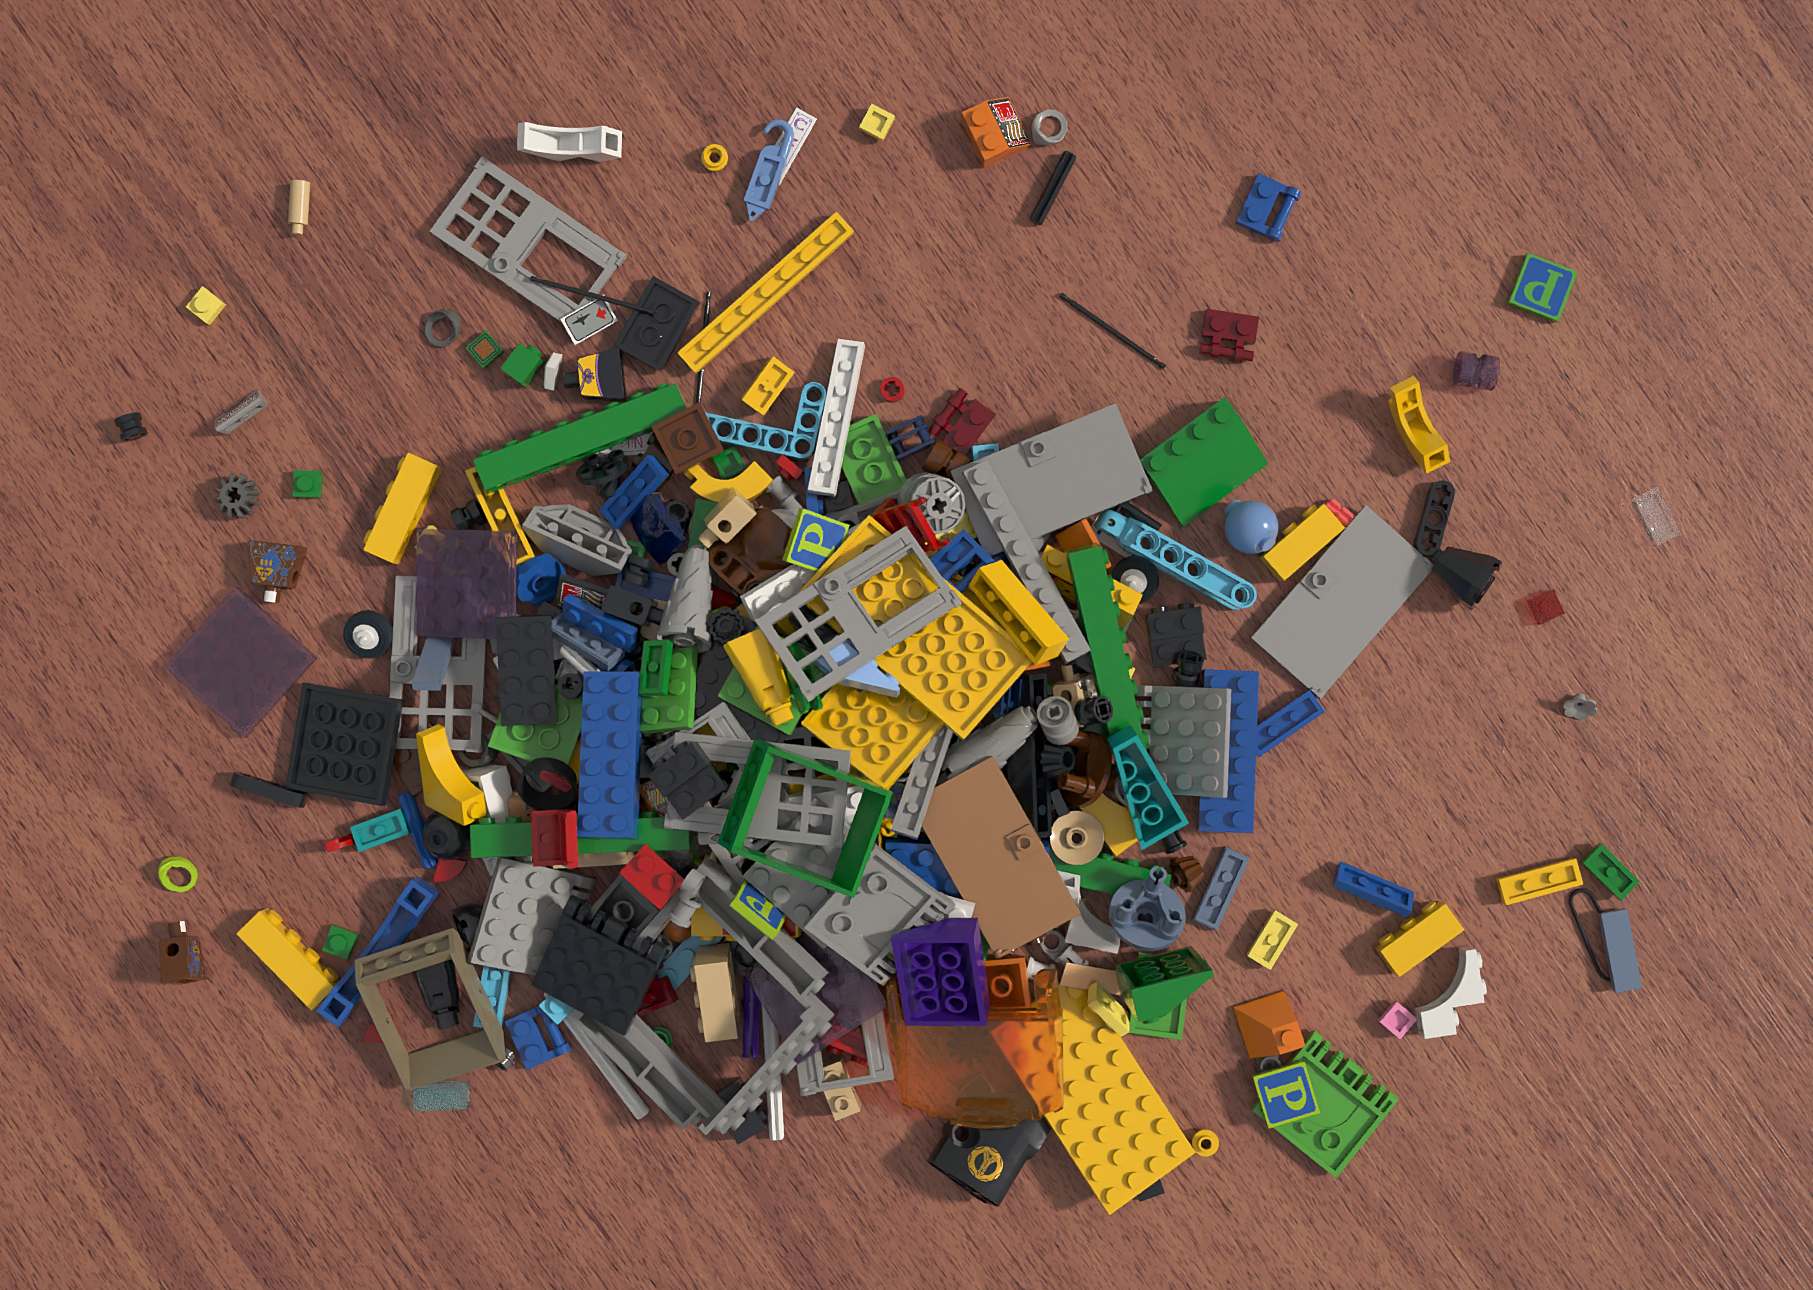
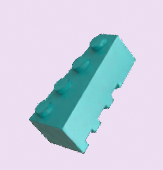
M1129 725L1107 738L1135 838L1141 850L1189 823L1133 727Z

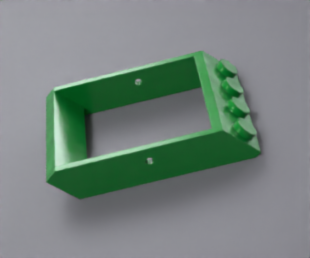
M754 739L717 843L732 853L854 898L861 884L862 875L870 859L874 842L879 834L880 826L893 792L873 781L768 742ZM775 755L864 788L832 879L743 846Z

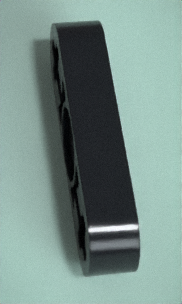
M1445 480L1433 483L1428 489L1414 539V548L1423 556L1437 553L1442 543L1455 496L1454 486ZM1442 486L1444 487V492L1448 493L1447 496L1442 497L1439 505H1445L1444 509L1439 506H1431V502L1434 504L1438 502L1439 494L1435 493V490L1440 489ZM1431 511H1436L1441 516V522L1437 526L1430 525L1427 520V516ZM1424 528L1430 531H1438L1437 534L1434 533L1430 536L1429 542L1433 544V548H1428L1425 551V546L1421 544V540H1426L1429 532H1424Z
M234 772L230 782L232 787L299 808L305 807L308 794L305 792L285 788L283 785L246 773Z

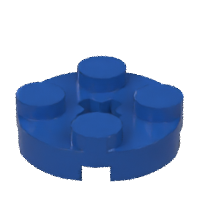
M544 553L515 567L513 571L515 575L513 590L524 603L528 601L531 605H540L544 601L548 602L556 596L560 574L566 575V571L561 563L550 553Z

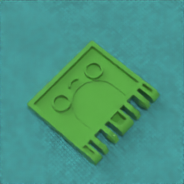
M1312 1030L1304 1039L1306 1047L1298 1049L1287 1064L1300 1060L1305 1061L1320 1113L1273 1128L1337 1178L1394 1107L1398 1097L1390 1090L1386 1091V1087L1382 1084H1378L1369 1094L1368 1099L1364 1098L1362 1094L1371 1084L1373 1077L1369 1073L1365 1074L1356 1084L1355 1089H1353L1352 1087L1361 1077L1364 1069L1348 1057L1337 1068L1336 1073H1333L1334 1069L1343 1059L1344 1053L1340 1050L1336 1051L1328 1060L1326 1066L1323 1065L1320 1060L1330 1049L1331 1043L1328 1040H1324L1321 1043L1323 1036ZM1258 1099L1251 1110L1265 1121Z

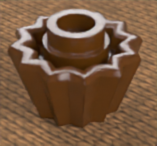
M1193 856L1170 860V874L1174 884L1183 889L1185 893L1192 892L1204 876L1201 864Z

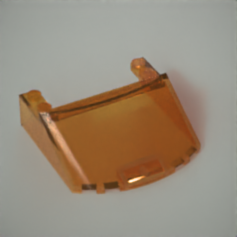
M1042 969L1036 973L1034 978L1036 1008L990 1007L986 1026H906L897 972L892 974L886 996L902 1105L909 1109H912V1107L920 1109L927 1113L926 1117L935 1119V1116L951 1120L950 1124L971 1128L1015 1127L1021 1121L1030 1119L1033 1122L1042 1119V1115L1052 1111L1056 1113L1063 1109V1008L1060 1006L1057 969Z

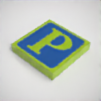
M799 508L782 560L817 572L845 542L850 525Z
M746 879L740 884L730 903L731 908L772 940L778 935L786 918V915Z
M1304 1060L1252 1075L1268 1129L1320 1113Z

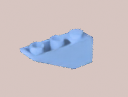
M850 640L829 651L838 666L859 655ZM823 657L815 660V666L827 675L832 672ZM874 660L837 683L896 698L900 694L897 679L889 673L884 675L877 669L878 664Z

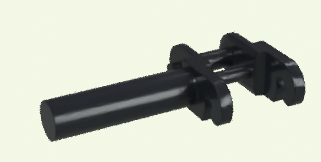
M1129 501L1119 504L1116 509L1113 507L1106 509L1119 513L1118 511L1121 508L1137 521L1146 524L1156 531L1162 526V524L1129 503Z

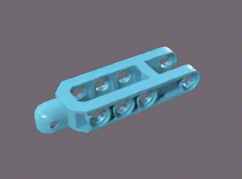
M1105 510L1100 513L1094 524L1097 529L1116 539L1118 546L1134 556L1148 559L1160 571L1228 609L1239 610L1248 608L1256 600V589L1251 583L1142 522L1126 518L1113 510ZM1108 521L1113 523L1112 527L1107 524ZM1141 537H1145L1149 540V550H1146L1141 547ZM1165 550L1173 554L1172 563L1164 559ZM1189 563L1193 564L1197 569L1195 576L1190 575L1187 570ZM1237 589L1243 594L1241 603L1235 598Z

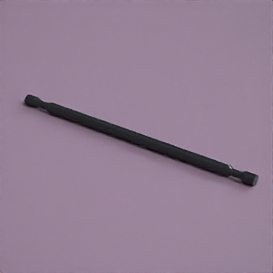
M534 276L530 277L532 282H539L543 285L637 311H644L648 314L654 315L655 310L650 308H643L639 305L549 280L538 279Z
M706 292L703 329L709 325L711 292ZM704 367L698 373L696 403L700 402V404Z
M1061 293L1060 298L1068 301L1070 305L1150 361L1158 364L1160 368H1165L1166 365L1163 362L1158 361L1153 355L1083 306L1068 298L1067 295Z

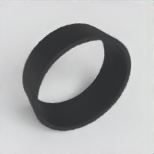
M543 757L530 761L525 766L517 782V792L520 798L527 805L537 810L566 809L573 804L576 798L577 777L574 770L565 762L555 758ZM538 770L552 771L566 778L572 788L560 795L543 794L530 786L526 775Z

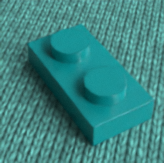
M402 809L350 827L358 852L410 834Z

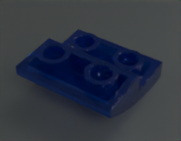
M660 493L650 494L630 518L631 524L642 545L660 565L665 564L686 541L685 531L680 525L678 516H667V507L663 503Z

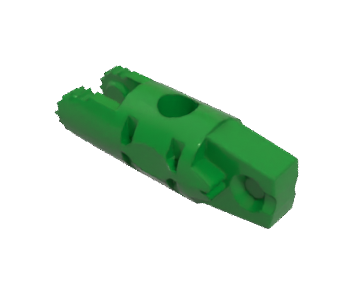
M798 642L787 647L797 662L805 657ZM807 665L802 671L811 684H813L815 680L810 666ZM784 666L799 712L801 714L808 713L810 706L814 711L822 709L823 704L820 695L807 702L800 692L799 686Z

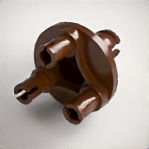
M1078 731L1073 741L1067 743L1072 746L1071 749L1076 756V764L1073 770H1070L1069 773L1062 772V776L1060 775L1057 778H1050L1055 779L1058 787L1064 791L1065 798L1070 804L1078 807H1087L1099 798L1104 789L1114 791V783L1118 774L1115 764L1112 763V752L1108 740L1098 733Z

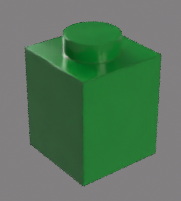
M519 343L500 369L527 388L545 362L539 358L542 353L531 344L525 347Z

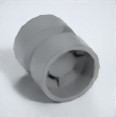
M1053 696L1039 704L1037 718L1047 740L1056 745H1065L1072 742L1078 734L1079 725L1069 701L1063 697Z

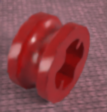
M888 377L881 383L880 391L886 401L891 403L898 402L904 396V385L898 378ZM890 383H895L896 388L900 389L899 393L895 392L896 396L891 397L889 392L885 391L886 386L890 387Z

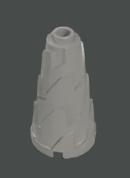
M692 545L691 548L685 551L677 577L672 584L669 600L664 607L656 637L657 640L673 642V649H675L676 644L682 646V648L693 647L698 650V653L708 651L712 645V635L708 633L710 627L707 624L711 620L713 591H711V570L708 563L709 552L702 545Z
M1020 706L1006 716H1000L982 730L979 728L961 742L957 741L948 747L941 767L943 771L949 767L951 774L947 778L950 779L991 756L994 757L1001 769L1007 763L1006 760L1025 743V739L1037 728V713L1030 706L1027 708Z

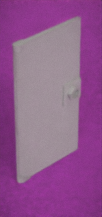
M1116 403L951 471L955 483L964 494L965 508L980 545L991 557L1003 552V549L962 475L963 471L985 460L990 464L1031 540L1152 492V486L1144 472Z
M1364 505L1350 524L1345 527L1319 559L1315 561L1250 638L1307 687L1317 698L1321 699L1433 570L1435 565L1373 510Z

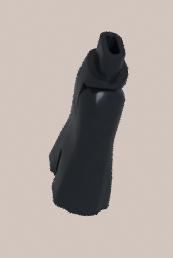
M450 959L411 972L426 1008L432 1014V1019H436L438 1029L458 1025L457 1012L460 1011L458 1007L459 988L453 960Z

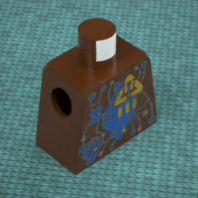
M249 540L250 581L252 584L265 585L263 601L280 603L281 587L296 588L307 553V547Z
M185 921L168 924L170 938L160 940L158 943L162 984L182 985L207 979L199 938L187 935Z

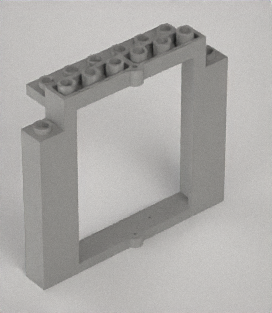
M709 859L697 868L698 872L705 875V879L696 893V896L703 903L701 907L807 1009L800 1016L803 1022L730 1102L726 1104L637 1014L629 1032L625 1036L576 1009L568 1015L682 1130L689 1124L696 1126L705 1116L707 1120L698 1127L705 1135L713 1129L717 1132L720 1131L722 1134H725L730 1128L735 1131L746 1120L742 1115L747 1110L752 1113L763 1101L759 1098L762 1093L766 1091L769 1094L780 1083L776 1078L782 1072L787 1075L797 1064L794 1061L799 1053L804 1056L815 1045L811 1040L816 1035L821 1038L832 1026L829 1021L835 1015L815 996L826 984L822 979L829 972L782 927L778 935L772 940L731 908L730 903L739 885L712 859ZM680 889L640 933L632 948L639 951L643 940L647 936L655 940L671 921L667 915L670 910L675 909L679 902Z

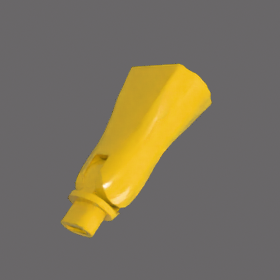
M757 629L723 645L754 701L765 712V716L770 717L773 727L794 719L790 707L793 706L789 702L791 696L782 661L761 630Z

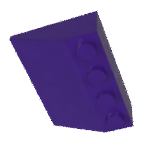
M948 918L891 936L906 1026H986L990 999L978 918Z

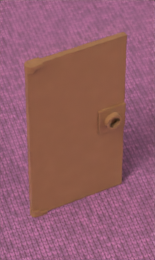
M993 756L934 788L922 827L963 900L975 903L973 917L978 918L979 928L996 959L1081 914Z

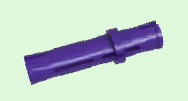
M743 976L744 996L741 1000V1006H743L742 1057L750 1058L751 1047L752 1058L759 1057V1006H762V1000L759 999L760 976H752V986L751 977Z

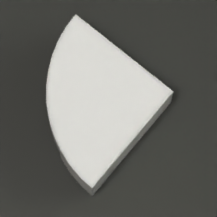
M553 352L545 366V389L553 391L555 389L560 373L562 354Z

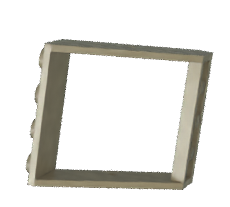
M454 928L355 960L356 986L407 1091L506 1061L503 1029L473 964L468 961L469 955L460 935ZM452 959L484 1030L408 1054L375 984Z

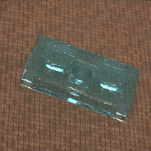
M469 1081L436 1082L413 1090L414 1111L468 1110L470 1108Z

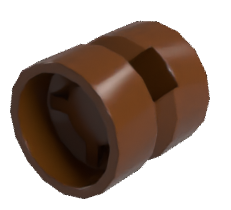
M939 439L923 464L922 470L948 478L955 483L951 471L969 464L971 458L960 451L952 452V446Z

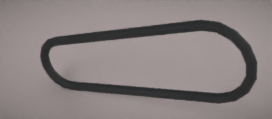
M1583 888L1576 889L1569 897L1571 911L1597 973L1604 980L1611 982L1610 977L1605 976L1598 966L1574 908L1573 898L1577 893L1584 892L1590 896L1598 912L1601 913L1603 911L1591 891Z

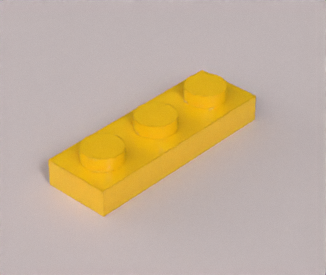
M1576 858L1496 878L1503 905H1510L1583 885Z

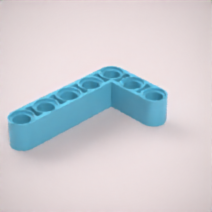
M817 382L808 383L803 388L793 432L706 413L720 443L777 456L783 454L787 458L806 461L813 457L816 450L827 395L824 387ZM813 389H817L822 393L821 399L817 402H811L807 399L808 393ZM807 415L816 418V423L812 428H805L801 425L802 419ZM723 424H729L732 427L731 434L727 437H721L718 434V429ZM748 430L757 431V440L752 443L746 442L744 440L745 432ZM776 435L784 438L783 446L778 449L770 446L771 438ZM801 441H806L810 444V450L806 454L796 452V445Z

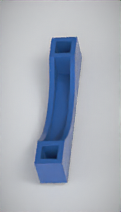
M421 877L412 879L396 900L385 921L358 959L402 945L438 897L440 891ZM355 962L330 991L316 1011L337 1027L348 1021L363 1000L356 986Z

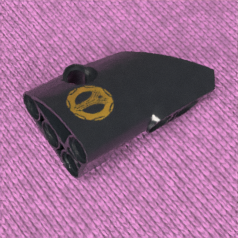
M1028 1092L982 1093L956 1120H950L944 1125L942 1129L943 1136L938 1141L927 1162L981 1202L999 1207L1025 1162L1033 1158L1040 1149L1051 1127ZM959 1126L962 1134L959 1139H956L955 1130Z

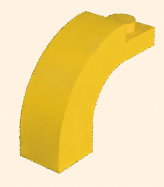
M1412 376L1390 387L1391 399L1388 400L1392 417L1404 443L1419 466L1427 474L1449 463L1448 445L1437 433L1426 414L1419 381Z
M755 461L739 476L729 480L713 478L699 465L683 472L691 481L694 478L697 479L690 486L691 489L704 499L719 502L732 487L748 501H752L761 496L766 487L773 481Z

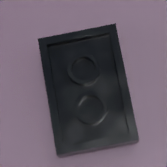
M652 276L637 305L655 310L654 315L644 311L633 310L614 346L657 371L662 372L698 309L700 302Z

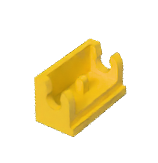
M772 356L739 400L754 409L756 413L764 416L795 372Z

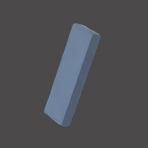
M563 611L552 619L553 638L604 670L609 671L625 657L623 649L617 648L610 642L598 636H593L589 631L570 624L567 620L563 619Z
M427 635L412 680L413 690H441L455 645V635Z
M1224 846L1192 920L1216 931L1218 930L1250 860L1249 857Z
M1622 908L1598 913L1613 992L1620 993L1641 989L1642 984L1628 910Z

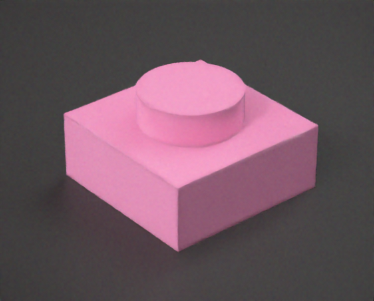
M1394 1000L1378 1021L1397 1038L1401 1039L1417 1021V1018Z

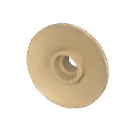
M1071 811L1069 814L1059 817L1053 824L1050 843L1059 859L1068 864L1083 865L1095 859L1100 853L1104 843V833L1095 817L1083 811ZM1075 833L1082 836V841L1078 844L1074 843L1071 839Z

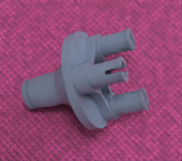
M1158 866L1151 868L1149 877L1146 879L1130 881L1120 887L1114 894L1109 907L1110 923L1117 936L1126 944L1145 951L1161 950L1172 945L1181 935L1186 920L1185 909L1181 899L1171 888L1164 884L1167 877L1166 870L1161 867L1158 873Z

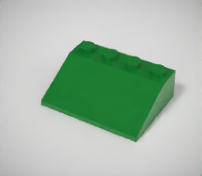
M1226 397L1222 398L1140 459L1149 483L1182 527H1185L1268 465L1244 422Z
M1192 946L1114 965L1121 997L1136 1020L1144 1024L1157 1022L1159 1017L1166 1016L1214 976L1212 968Z

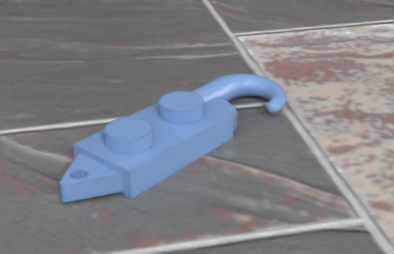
M776 119L770 121L764 128V133H768L773 127H780L784 131V138L781 146H766L760 152L744 197V203L747 204L751 223L765 211H770L787 163V158L794 141V131L791 125L784 120Z

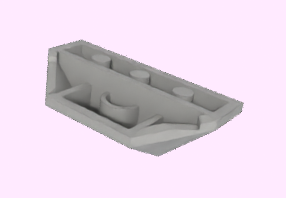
M570 504L545 507L534 506L522 525V529L543 553H550L558 561L591 576L620 573L632 553V549L628 546L620 529H614L608 521Z

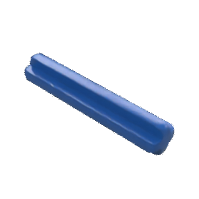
M410 792L400 794L398 801L422 867L424 869L437 865L438 861L436 857L427 851L423 844L422 831L424 823L415 798Z

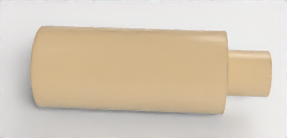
M291 180L288 224L292 225V234L299 236L303 235V227L308 226L311 183L303 180Z

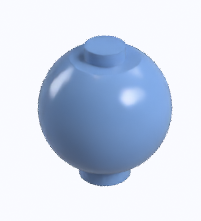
M1234 500L1225 508L1224 531L1232 547L1246 554L1260 553L1273 547L1279 525L1274 511L1268 505L1255 500L1244 502Z

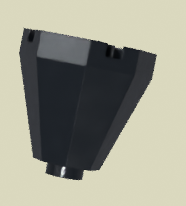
M1449 546L1444 551L1439 549L1431 562L1435 564L1433 568L1435 574L1459 602L1471 611L1475 608V603L1478 604L1494 582L1496 577L1493 576L1495 570L1499 572L1502 567V561L1494 556Z

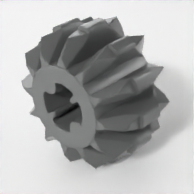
M230 474L229 481L224 478L220 479L223 487L214 488V491L220 493V496L213 499L215 503H221L218 510L222 513L227 512V517L234 518L237 515L238 518L244 519L246 512L254 514L255 511L252 505L261 504L259 500H255V496L261 494L260 490L254 489L257 484L256 481H248V476L241 474L239 477L236 474ZM235 493L241 495L240 500L234 498Z

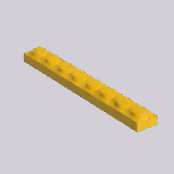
M835 212L678 352V355L697 374L854 234L853 229Z

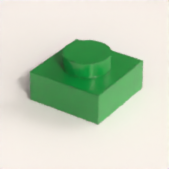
M293 470L292 497L322 498L323 472Z
M334 924L330 928L322 951L348 960L351 957L359 933Z

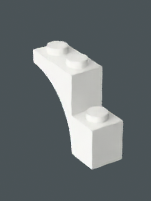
M528 122L518 123V151L555 161L582 157L597 162H604L621 158L622 131L602 125L587 128H561Z
M1058 871L1081 911L1080 915L1067 921L1065 942L1117 954L1120 938L1112 926L1097 919L1086 908L1080 895V875Z
M1470 946L1459 947L1458 969L1449 988L1433 1002L1414 1008L1415 1017L1417 1018L1418 1035L1424 1039L1457 1034L1456 1026H1459V1018L1453 1007L1485 1003L1483 995H1486L1487 989L1484 979H1481L1479 968H1482V958L1475 948Z

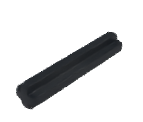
M1069 151L1063 152L1030 216V221L1036 225L1041 226L1064 184L1076 160V156Z

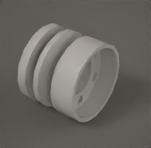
M926 472L915 474L905 481L899 491L898 505L921 497L925 498L926 502L919 505V508L935 534L950 531L958 525L964 515V494L960 487L948 478ZM907 509L906 511H907L909 517L911 518L913 524L915 525L916 528H918V526L916 525V523H915L914 519L912 518L910 512H909L908 509Z

